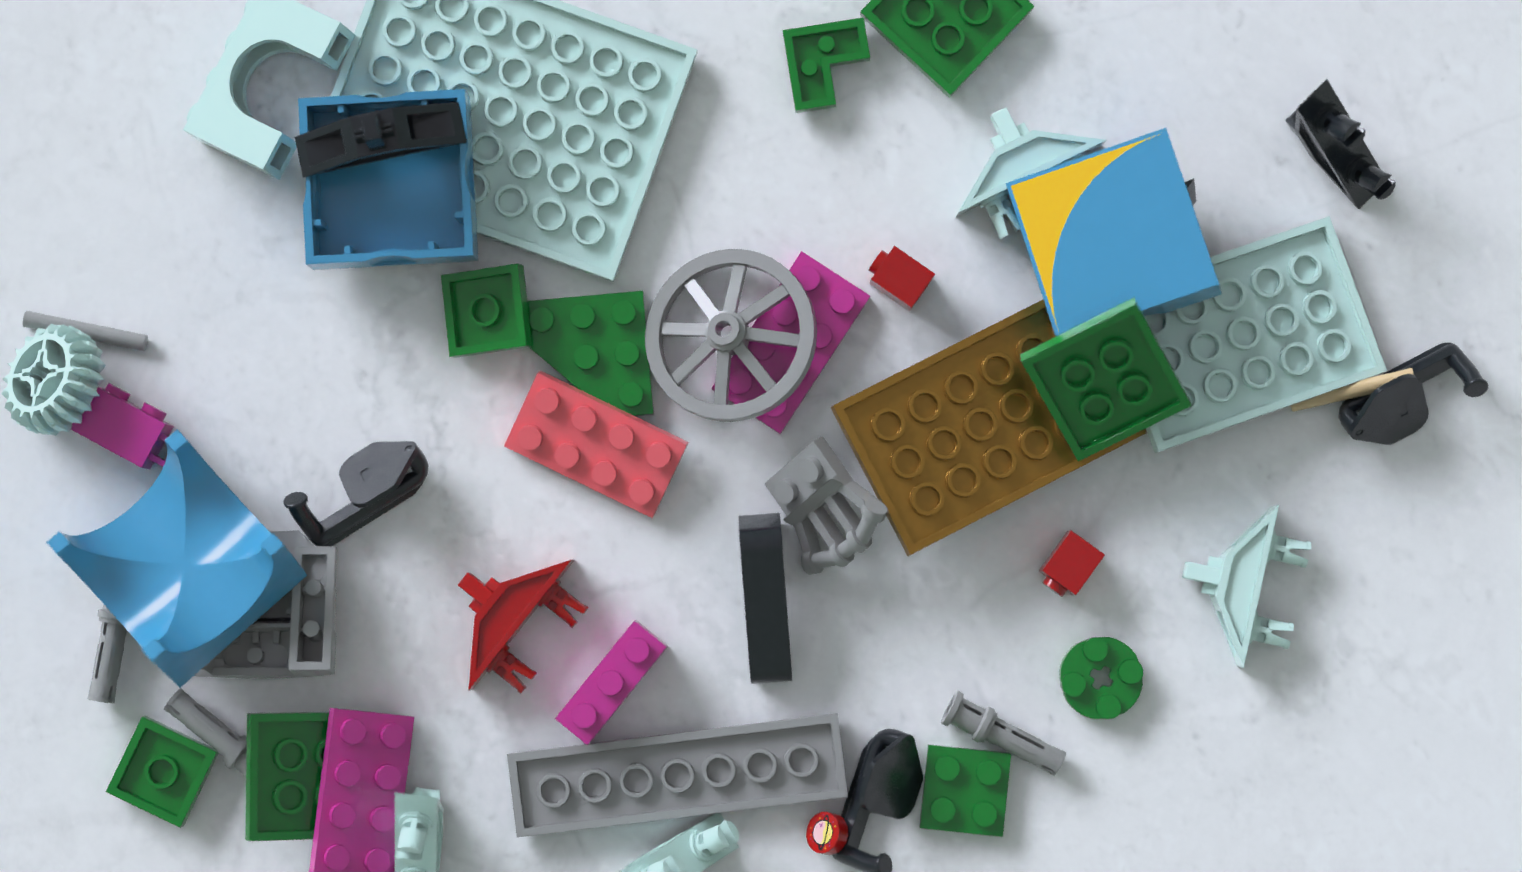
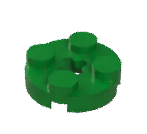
M1091 637L1076 643L1065 654L1059 669L1060 687L1066 702L1076 712L1092 719H1113L1127 712L1137 701L1143 686V668L1136 654L1125 643L1111 637ZM1105 666L1110 670L1108 677L1112 682L1109 687L1102 685L1097 690L1092 686L1094 678L1090 676V673L1093 669L1100 671Z

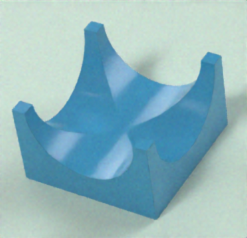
M177 429L164 440L167 445V458L158 478L130 509L97 530L72 536L59 531L46 543L119 620L142 647L141 650L181 688L307 576V573L276 535L271 533L250 512Z

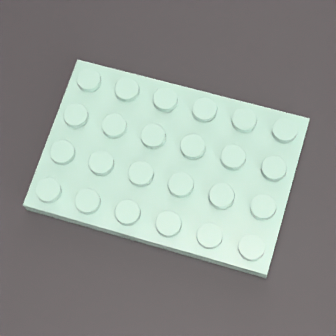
M1330 216L1210 257L1222 291L1221 295L1165 314L1145 316L1192 405L1146 428L1155 453L1387 371Z

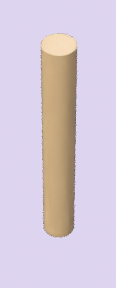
M1413 368L1366 378L1291 405L1292 412L1370 395L1376 388L1401 375H1414Z

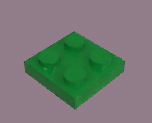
M517 263L441 275L449 357L457 358L532 347L524 266Z
M142 716L106 792L177 827H184L219 753L204 743L147 716Z
M928 744L919 827L923 829L1003 837L1011 753Z

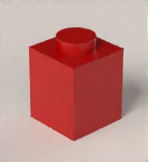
M895 245L889 254L882 250L868 269V271L874 274L870 280V285L909 312L935 276V273Z
M1072 530L1067 531L1039 570L1040 573L1046 576L1042 583L1061 597L1066 592L1071 595H1077L1105 554Z

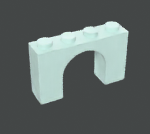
M247 0L244 7V15L236 30L228 36L225 43V51L217 66L208 74L206 87L198 102L189 110L187 123L183 130L199 141L280 180L297 148L296 142L284 133L254 119L247 106L246 90L252 73L265 59L282 52L302 54L337 71L355 34L341 22L294 0Z

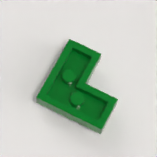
M864 17L783 30L795 113L836 107L830 67L870 61Z

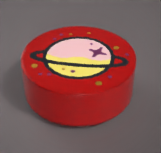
M820 812L814 815L807 826L806 838L808 845L814 852L820 854L834 855L840 852L848 838V827L845 820L840 815L830 812Z

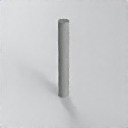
M26 311L23 317V327L47 329L50 324L73 326L89 335L96 342L145 351L148 343V335L31 311Z

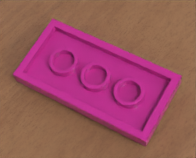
M802 251L789 271L802 284L813 305L817 322V342L811 366L799 387L782 404L763 415L755 417L779 434L782 433L870 298L869 294ZM789 296L758 317L752 328L799 334V318L792 297ZM749 341L747 346L776 384L789 369L797 351L795 347ZM733 355L730 366L728 401L733 404H739L766 393L765 389L737 355ZM714 384L713 387L711 388L714 392H715V384Z
M330 708L309 872H395V792L405 793L414 725L413 716Z

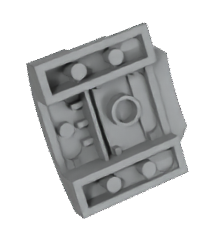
M299 530L270 531L285 545L307 573V576L194 676L218 678H297L335 674L337 547L314 546Z

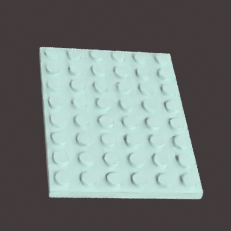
M366 0L354 32L355 37L348 48L331 96L359 95L371 98H384L400 95L405 92L465 89L471 100L477 233L614 282L696 59L697 49L560 0Z

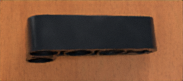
M780 513L738 516L751 684L792 681Z

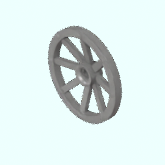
M725 249L710 252L689 261L679 268L664 283L656 295L648 314L645 331L647 359L650 369L662 390L687 411L699 417L720 422L752 419L782 404L793 394L805 378L811 366L817 342V322L814 308L799 280L786 267L773 258L744 249ZM733 266L723 311H719L695 279L710 271ZM747 267L765 272L782 284L737 314ZM685 288L709 319L707 323H673L665 321L672 304ZM789 296L792 297L799 318V334L749 327L748 324ZM726 326H731V332L727 336L721 337L722 329ZM663 336L706 337L707 340L671 374L664 356ZM749 341L797 348L789 369L777 384L747 348ZM717 350L714 404L691 396L680 385ZM731 355H737L765 389L766 393L747 402L728 405Z

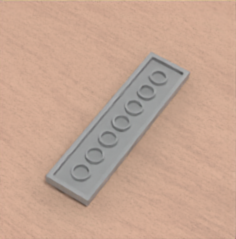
M838 713L507 754L517 837L848 797Z

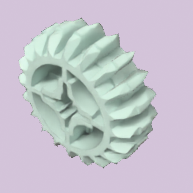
M50 324L47 329L38 328L35 337L26 336L25 346L22 349L15 348L17 356L14 362L7 363L11 370L3 378L8 386L3 390L2 395L7 399L5 409L11 413V418L19 425L26 427L27 430L36 434H51L55 436L60 431L69 432L72 423H82V414L84 411H92L90 404L93 398L100 396L97 392V387L105 381L99 373L106 364L100 360L103 351L97 348L95 345L96 341L91 339L89 335L81 332V330L63 324Z

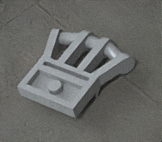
M824 437L811 442L765 483V486L786 514L783 520L795 527L803 551L801 565L803 570L809 575L821 573L825 567L835 565L840 567L847 566L854 559L856 552H864L872 545L871 537L877 524L885 519L888 508L883 502L852 479ZM845 497L861 509V520L858 518L854 510L851 508ZM826 504L846 531V539L823 506ZM814 527L828 545L829 550H821Z

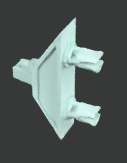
M1007 108L993 113L990 119L998 135L990 140L995 150L956 216L980 205L981 208H986L1000 240L1008 236L1003 216L1015 233L1020 231L1015 211L1007 197L1009 192L1006 183L1083 157V154L1102 146L1107 140L1036 130L1029 132L1025 123L1018 126L1015 125Z
M1279 505L1272 506L1219 558L1209 556L1207 565L1193 562H1185L1182 578L1202 582L1201 593L1211 595V601L1237 667L1244 668L1248 646L1252 640L1283 647V649H1288L1291 643L1289 640L1272 634V630L1293 631V623L1260 617L1256 611L1266 564L1270 559L1298 565L1302 568H1306L1309 561L1291 553L1289 550H1311V542L1276 535L1274 527Z
M416 787L413 794L395 792V872H439L443 839V806L440 802V790Z
M714 813L628 864L620 872H702L739 848L737 844L739 840L738 830L733 823L724 820L721 813Z

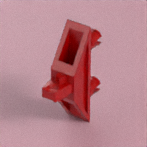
M568 560L501 583L491 577L484 584L472 573H466L458 586L474 598L468 607L476 613L474 617L468 691L473 690L486 672L490 673L491 671H494L517 689V692L520 694L526 689V686L513 671L515 670L529 679H533L537 672L530 669L508 651L510 648L508 644L538 606L541 608L545 605L569 624L571 628L578 623L565 608V605L582 614H585L589 607L582 604L559 586L561 584L560 578L575 560Z

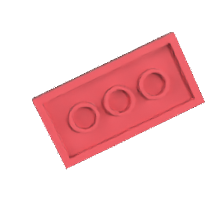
M539 371L504 447L653 518L689 442L543 371Z

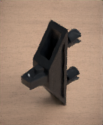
M1326 79L1285 121L1289 128L1299 137L1310 157L1349 200L1360 209L1373 195L1381 200L1390 196L1395 188L1396 181L1390 179L1391 174L1385 173L1380 169L1363 140L1366 130L1359 127L1361 125L1360 122L1350 118L1328 79Z
M459 102L378 110L350 116L295 137L303 177L467 143Z

